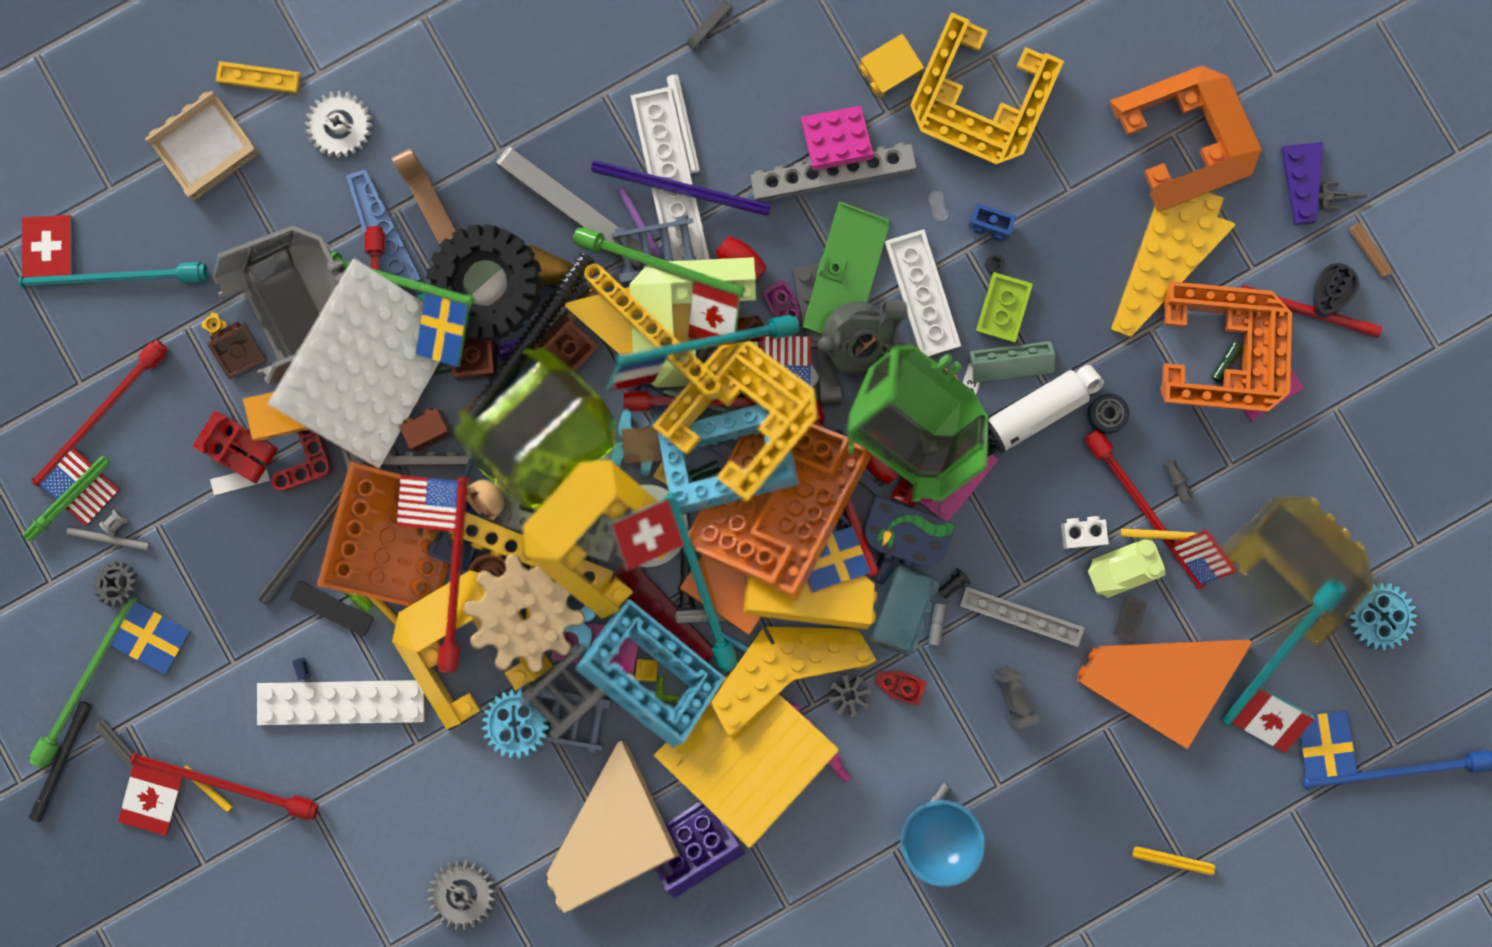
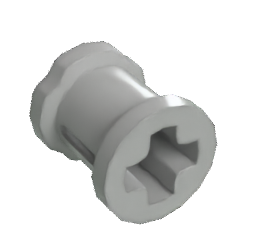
M113 509L112 514L104 522H100L99 525L107 534L113 537L116 534L115 531L122 524H126L128 520L118 510Z

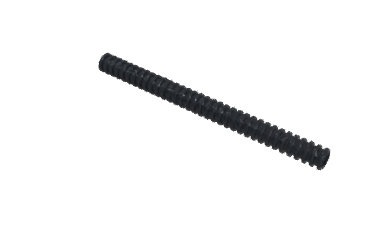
M579 252V257L575 258V263L572 262V267L567 269L568 273H564V278L560 279L561 283L556 285L557 288L552 290L553 294L549 295V300L546 299V304L541 306L542 310H538V315L534 316V321H530V327H526L527 331H523V336L519 337L520 341L515 343V348H511L512 352L507 354L508 358H504L505 362L500 364L501 368H497V373L492 375L494 378L489 380V385H485L486 389L481 391L482 395H478L479 399L474 401V406H470V412H466L467 416H463V421L459 422L460 426L455 428V433H451L454 439L463 445L468 444L466 441L472 438L471 434H475L474 430L479 428L478 424H482V419L487 417L485 414L490 412V407H494L493 403L498 401V396L501 397L500 393L505 391L504 387L509 385V380H513L512 376L516 375V370H520L519 366L524 364L523 360H527V355L532 353L531 349H535V343H539L538 339H542V334L546 333L545 329L550 327V322L553 323V318L558 316L557 312H561L560 308L565 306L564 302H568V297L573 295L571 292L576 290V285H580L579 281L584 279L583 275H585L587 266L595 263L590 256L584 252Z

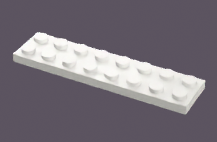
M416 680L257 683V725L425 722V694Z

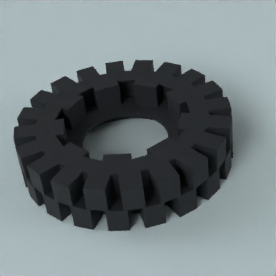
M476 224L468 226L467 230L459 229L453 232V238H445L439 244L442 248L440 252L434 251L430 259L434 263L432 268H427L426 278L430 279V285L466 295L463 288V279L468 268L481 260L496 262L506 274L507 286L505 293L494 304L482 306L474 303L470 307L465 336L480 340H493V338L501 339L507 337L511 331L517 332L523 327L522 323L525 320L529 321L535 312L532 309L534 305H539L541 299L538 291L543 289V278L539 277V272L542 270L539 261L534 258L535 253L520 237L494 225L485 224L480 226Z

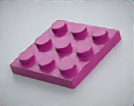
M861 106L801 117L813 171L874 159Z

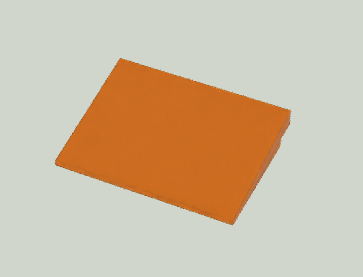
M815 424L808 428L792 448L799 485L753 496L748 501L741 499L700 510L688 532L695 552L795 599H798L872 457L870 452L857 443H854V452L849 455L848 437ZM753 433L740 437L722 471L730 461L742 470L747 469L766 446L764 434L754 435Z

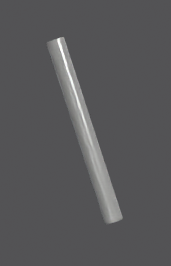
M71 527L67 529V535L144 551H149L150 543L116 536L112 537Z

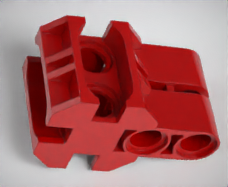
M215 410L192 445L201 453L210 456L216 462L230 468L255 484L258 483L266 467L255 461L254 457L269 464L279 449L266 440L255 442L252 439L250 429ZM233 426L234 431L232 435L227 436L226 430L228 427ZM221 443L223 450L220 454H217L216 447ZM240 448L248 452V454H244L242 451H240Z

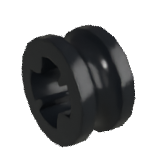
M998 254L991 255L985 263L986 270L991 274L993 272L1000 273L1005 266L1004 258ZM992 259H995V262L996 260L1000 262L998 265L999 269L991 268Z

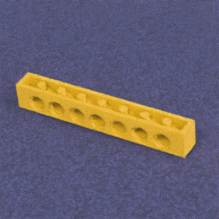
M465 512L463 540L472 542L470 546L482 550L483 547L491 550L490 554L500 558L503 555L515 554L520 557L521 563L530 565V570L536 567L524 555V538L522 534ZM471 524L476 525L478 528V533L472 537L466 534V528ZM448 531V533L452 534L451 538L454 539V532ZM490 532L497 534L498 539L494 544H488L485 540L486 535ZM509 540H514L517 543V548L513 552H508L505 549V544ZM582 559L575 567L582 575L587 571L593 572L594 579L591 583L602 592L609 585L614 573L610 569Z

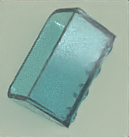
M901 563L897 564L869 642L909 656L910 653L914 654L918 645L915 639L918 633H922L925 622H922L924 615L929 614L933 604L930 602L932 594H937L940 586L937 583V578Z

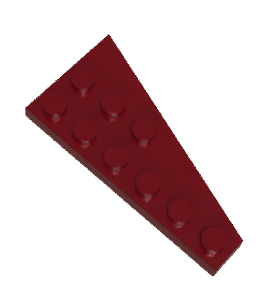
M622 561L613 579L617 577L633 591L624 602L630 599L708 663L714 654L713 646L690 622H676L675 614L676 611H679L676 608L677 606L645 574L646 572L641 566L627 571Z

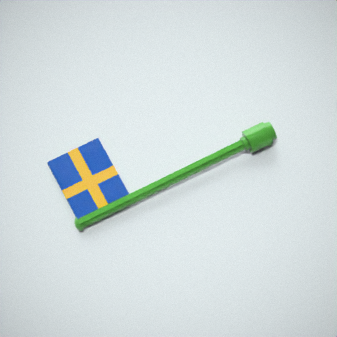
M331 251L330 255L333 261L341 260L343 267L340 269L346 270L350 262L344 261L340 253ZM372 269L396 285L425 293L416 355L460 367L470 307L474 304V296L464 295Z
M132 595L133 600L127 598V604L123 605L51 732L45 738L40 737L30 754L31 759L29 762L43 769L51 763L60 747L57 744L58 736L110 646L166 675L188 637L190 630L138 603V599L134 595Z

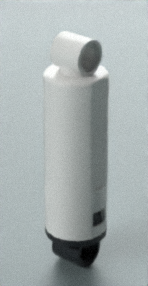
M1091 365L1083 366L1077 373L1069 370L988 419L987 457L996 450L1000 453L1007 451L1090 400L1089 394L1099 391L1104 384V380ZM979 429L969 439L974 448L979 444Z

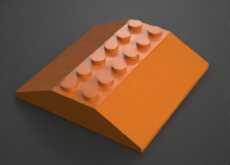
M350 462L317 586L404 606H411L443 587L449 563L428 555L438 530L423 528V535H420L417 531L418 528L397 526L401 475Z

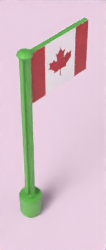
M586 227L576 229L573 235V242L580 248L595 253L604 249L694 280L688 337L699 340L736 332L740 299L745 294V287L743 285L739 286L606 241L601 232ZM735 342L726 343L722 345L735 344Z

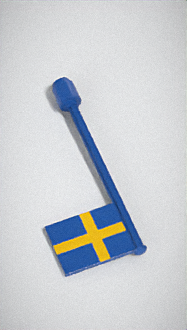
M1347 711L1313 715V722L1299 737L1306 778L1303 780V786L1307 790L1312 787L1462 768L1469 770L1470 773L1492 771V752L1484 750L1469 752L1463 760L1357 773Z

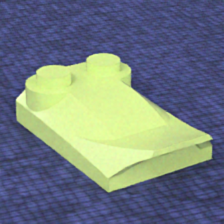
M1144 538L1091 559L1092 564L1088 570L1096 593L1107 598L1166 575L1157 547L1151 538Z

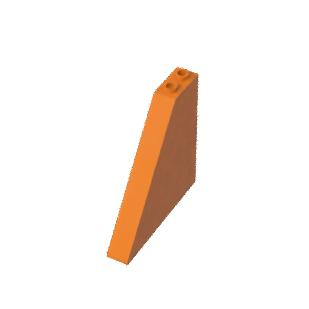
M1242 639L1098 646L1090 651L1087 657L1090 660L1087 665H1083L1079 669L1077 682L1179 746L1188 749L1252 642Z

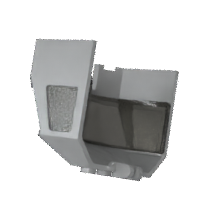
M295 226L219 253L213 272L214 281L216 284H220L222 290L218 292L220 300L242 291L244 292L278 359L273 365L257 371L260 376H266L264 380L268 385L283 379L345 273H340L343 262L341 260L333 261L330 255L331 249L327 242L324 243L322 237Z

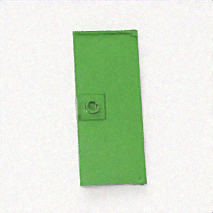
M838 202L824 254L818 266L817 278L802 325L803 329L822 335L823 326L827 318L837 308L849 302L868 301L890 226V219L880 217L843 202ZM856 340L853 342L852 347H855Z

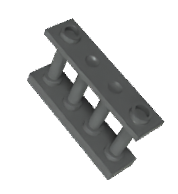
M583 642L580 645L575 644L568 651L569 655L533 689L529 687L521 694L520 704L524 707L530 702L551 724L549 732L555 740L606 694L597 686L593 690L587 689L567 668L575 658L580 662L585 656L582 653L586 649ZM559 673L582 695V700L577 705L575 703L572 704L551 682ZM544 687L566 709L565 712L567 714L562 719L556 718L536 697Z

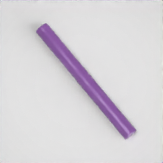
M620 189L618 193L638 228L646 227L626 189ZM647 232L653 256L664 260L650 232Z

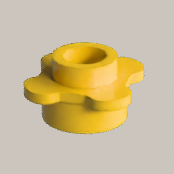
M211 313L202 322V327L209 331L211 336L222 329H226L227 323L222 321L217 313Z

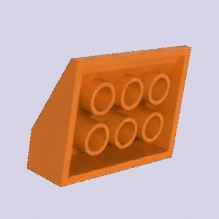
M701 555L698 563L715 613L749 635L761 617L743 614L747 576ZM690 572L679 589L703 604L693 574Z

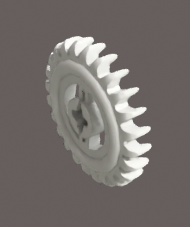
M338 91L337 97L330 92V99L322 95V103L315 100L317 108L310 106L314 113L306 114L311 121L305 122V125L311 127V129L305 132L308 135H313L308 140L316 142L313 146L316 149L321 147L320 152L322 154L328 150L327 154L329 157L334 152L337 158H340L341 153L348 157L349 151L356 154L355 148L362 149L361 142H368L365 136H370L371 132L367 129L372 128L373 125L367 122L372 119V116L366 115L369 109L367 107L363 108V101L357 103L358 98L356 95L350 100L348 92H346L344 98L340 91ZM344 111L350 114L354 125L349 124L342 114L333 112ZM340 121L342 122L341 125H340V124H337V126L334 125L335 123H339ZM325 125L337 135H344L347 132L351 133L346 138L334 139L326 133Z

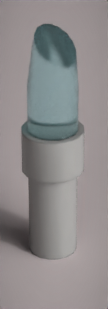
M943 783L930 802L943 800L951 787Z

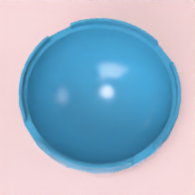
M938 800L920 806L909 816L902 830L901 848L906 864L918 878L936 886H951L969 879L978 870L985 853V835L980 822L970 810L952 801Z

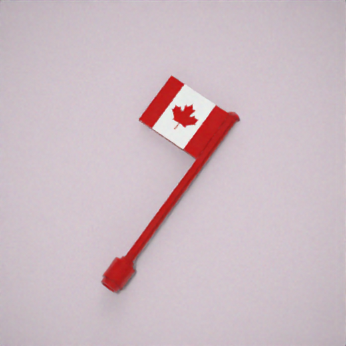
M136 752L131 757L133 767L118 822L166 836L183 778L284 807L285 810H288L289 816L306 821L315 819L319 804L315 803L314 800L297 795L289 799L142 756Z

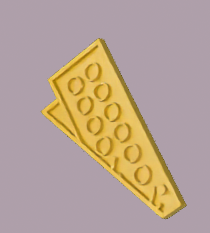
M1206 193L1160 212L1154 207L1110 331L1130 338L1165 301L1169 282H1183L1230 232L1235 223L1218 217L1224 200L1223 197Z

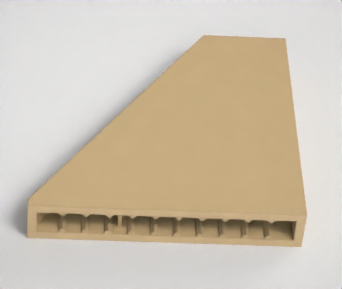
M620 741L615 746L547 872L548 886L555 892L557 897L556 904L560 910H563V913L571 912L680 856L626 741Z

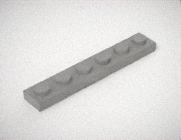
M388 452L381 466L467 465L472 452H466V456H458L457 452H445V456H437L436 452H425V456H416L417 453L405 452L404 456H396V453Z
M965 587L959 604L960 607L1075 647L1079 646L1085 628L969 587Z

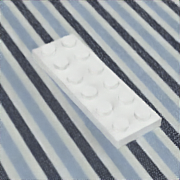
M924 229L885 241L886 250L902 300L907 304V315L918 349L930 357L961 347Z

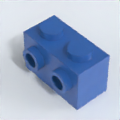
M977 203L968 227L972 228L974 233H987L992 235L993 239L1003 241V239L1007 240L1009 238L1016 215Z

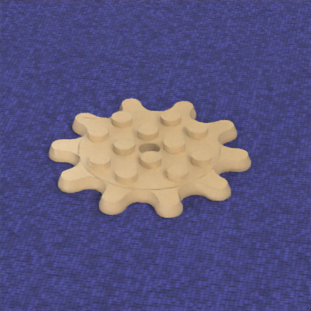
M511 554L505 560L506 572L504 575L495 577L488 571H482L477 576L478 584L484 589V597L480 601L467 602L463 608L467 616L476 617L481 622L480 630L471 637L470 642L476 649L483 648L486 645L496 647L498 655L495 665L500 670L508 669L512 661L520 657L526 660L531 672L538 673L544 667L543 655L546 651L554 650L561 656L569 654L568 651L572 646L565 639L564 632L569 626L582 625L585 621V616L581 611L572 610L568 606L567 601L572 595L555 582L538 566L532 570L525 569L522 566L520 557ZM522 608H528L531 612L530 617L526 620H522L518 615Z

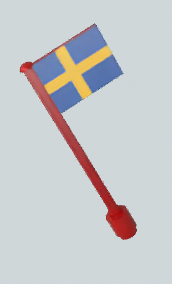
M815 398L817 419L813 424L823 427V422L826 418L820 402ZM849 499L844 508L851 527L831 533L807 579L812 593L867 574L873 577L880 572L875 564L851 499Z

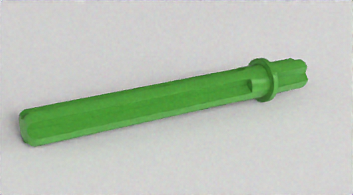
M101 456L38 519L33 520L34 523L23 533V537L30 542L43 531L46 532L48 530L47 527L111 464L110 460L105 456Z

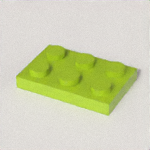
M993 272L975 332L1016 343L1033 284Z

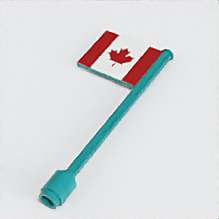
M1330 580L1313 597L1314 607L1228 713L1222 716V721L1226 725L1234 724L1286 753L1313 722V715L1261 686L1320 614L1325 611L1331 612L1343 598L1345 588L1341 583L1336 580Z

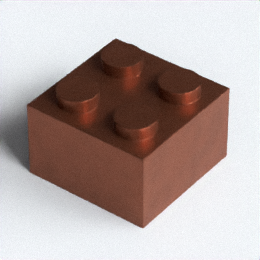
M565 314L543 335L542 339L538 340L539 343L537 344L569 377L598 348Z
M465 336L460 367L452 366V377L458 382L494 378L492 375L497 373L496 370L498 368L496 338H493V340H480Z
M433 407L423 411L422 416L416 419L415 417H410L404 420V425L399 427L409 449L415 452H419L452 436L451 433L453 432L444 412L437 408L433 409Z

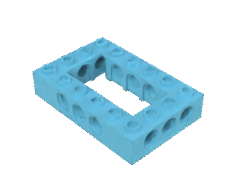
M754 405L695 421L689 429L698 435L701 440L692 451L711 444L719 445V442L730 439L738 440V437L749 434H760L761 432L758 428L770 414L759 405ZM658 432L669 493L674 492L677 494L676 499L682 515L743 499L718 480L717 477L693 483L689 476L687 467L689 461L685 453L672 445ZM764 435L767 445L771 439ZM792 449L753 496L799 485Z
M629 599L619 607L620 611L613 614L575 669L674 748L684 743L725 677ZM630 638L689 686L674 709L669 705H664L654 696L653 692H648L638 684L639 681L637 679L633 680L622 671V667L618 664L613 663L607 666L612 656L618 653V647L623 640Z

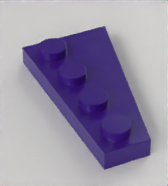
M1323 142L1283 146L1281 153L1294 226L1314 224L1317 221Z

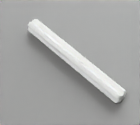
M671 75L667 77L668 87L671 88L690 174H695L700 171L680 80L678 75Z

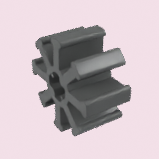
M844 674L841 675L845 687L842 689L833 681L830 688L839 691L840 695L828 696L830 704L842 700L840 706L835 711L843 715V710L848 704L851 712L850 716L854 717L858 715L855 711L854 703L860 704L863 709H867L869 706L868 702H863L858 697L865 694L870 695L871 693L868 687L856 690L860 682H863L862 678L856 676L853 685L849 686V675ZM851 690H853L854 693L852 694L855 695L854 699L852 700L849 698L848 701H846L844 699L846 698L844 692H850Z

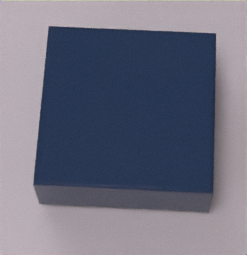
M299 658L293 660L298 681L310 678L306 659Z

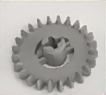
M457 860L456 867L449 862V870L442 866L440 868L442 874H434L438 880L430 881V884L435 887L427 890L433 894L427 900L434 901V904L429 909L437 908L433 916L436 917L441 914L442 917L439 922L442 923L447 919V927L455 923V930H457L460 924H462L464 930H466L468 923H470L474 928L476 920L479 923H483L482 915L489 917L486 909L492 910L494 908L489 903L496 900L494 896H491L492 893L496 892V889L490 888L494 881H487L490 873L483 875L484 867L477 870L476 862L471 867L468 860L465 861L463 866L460 860ZM462 879L471 882L476 888L477 900L472 897V890L469 886L464 884L456 885L454 881ZM449 889L452 892L451 901L454 905L464 906L467 904L471 908L461 910L453 907L448 901L447 890ZM464 892V898L459 899V893Z

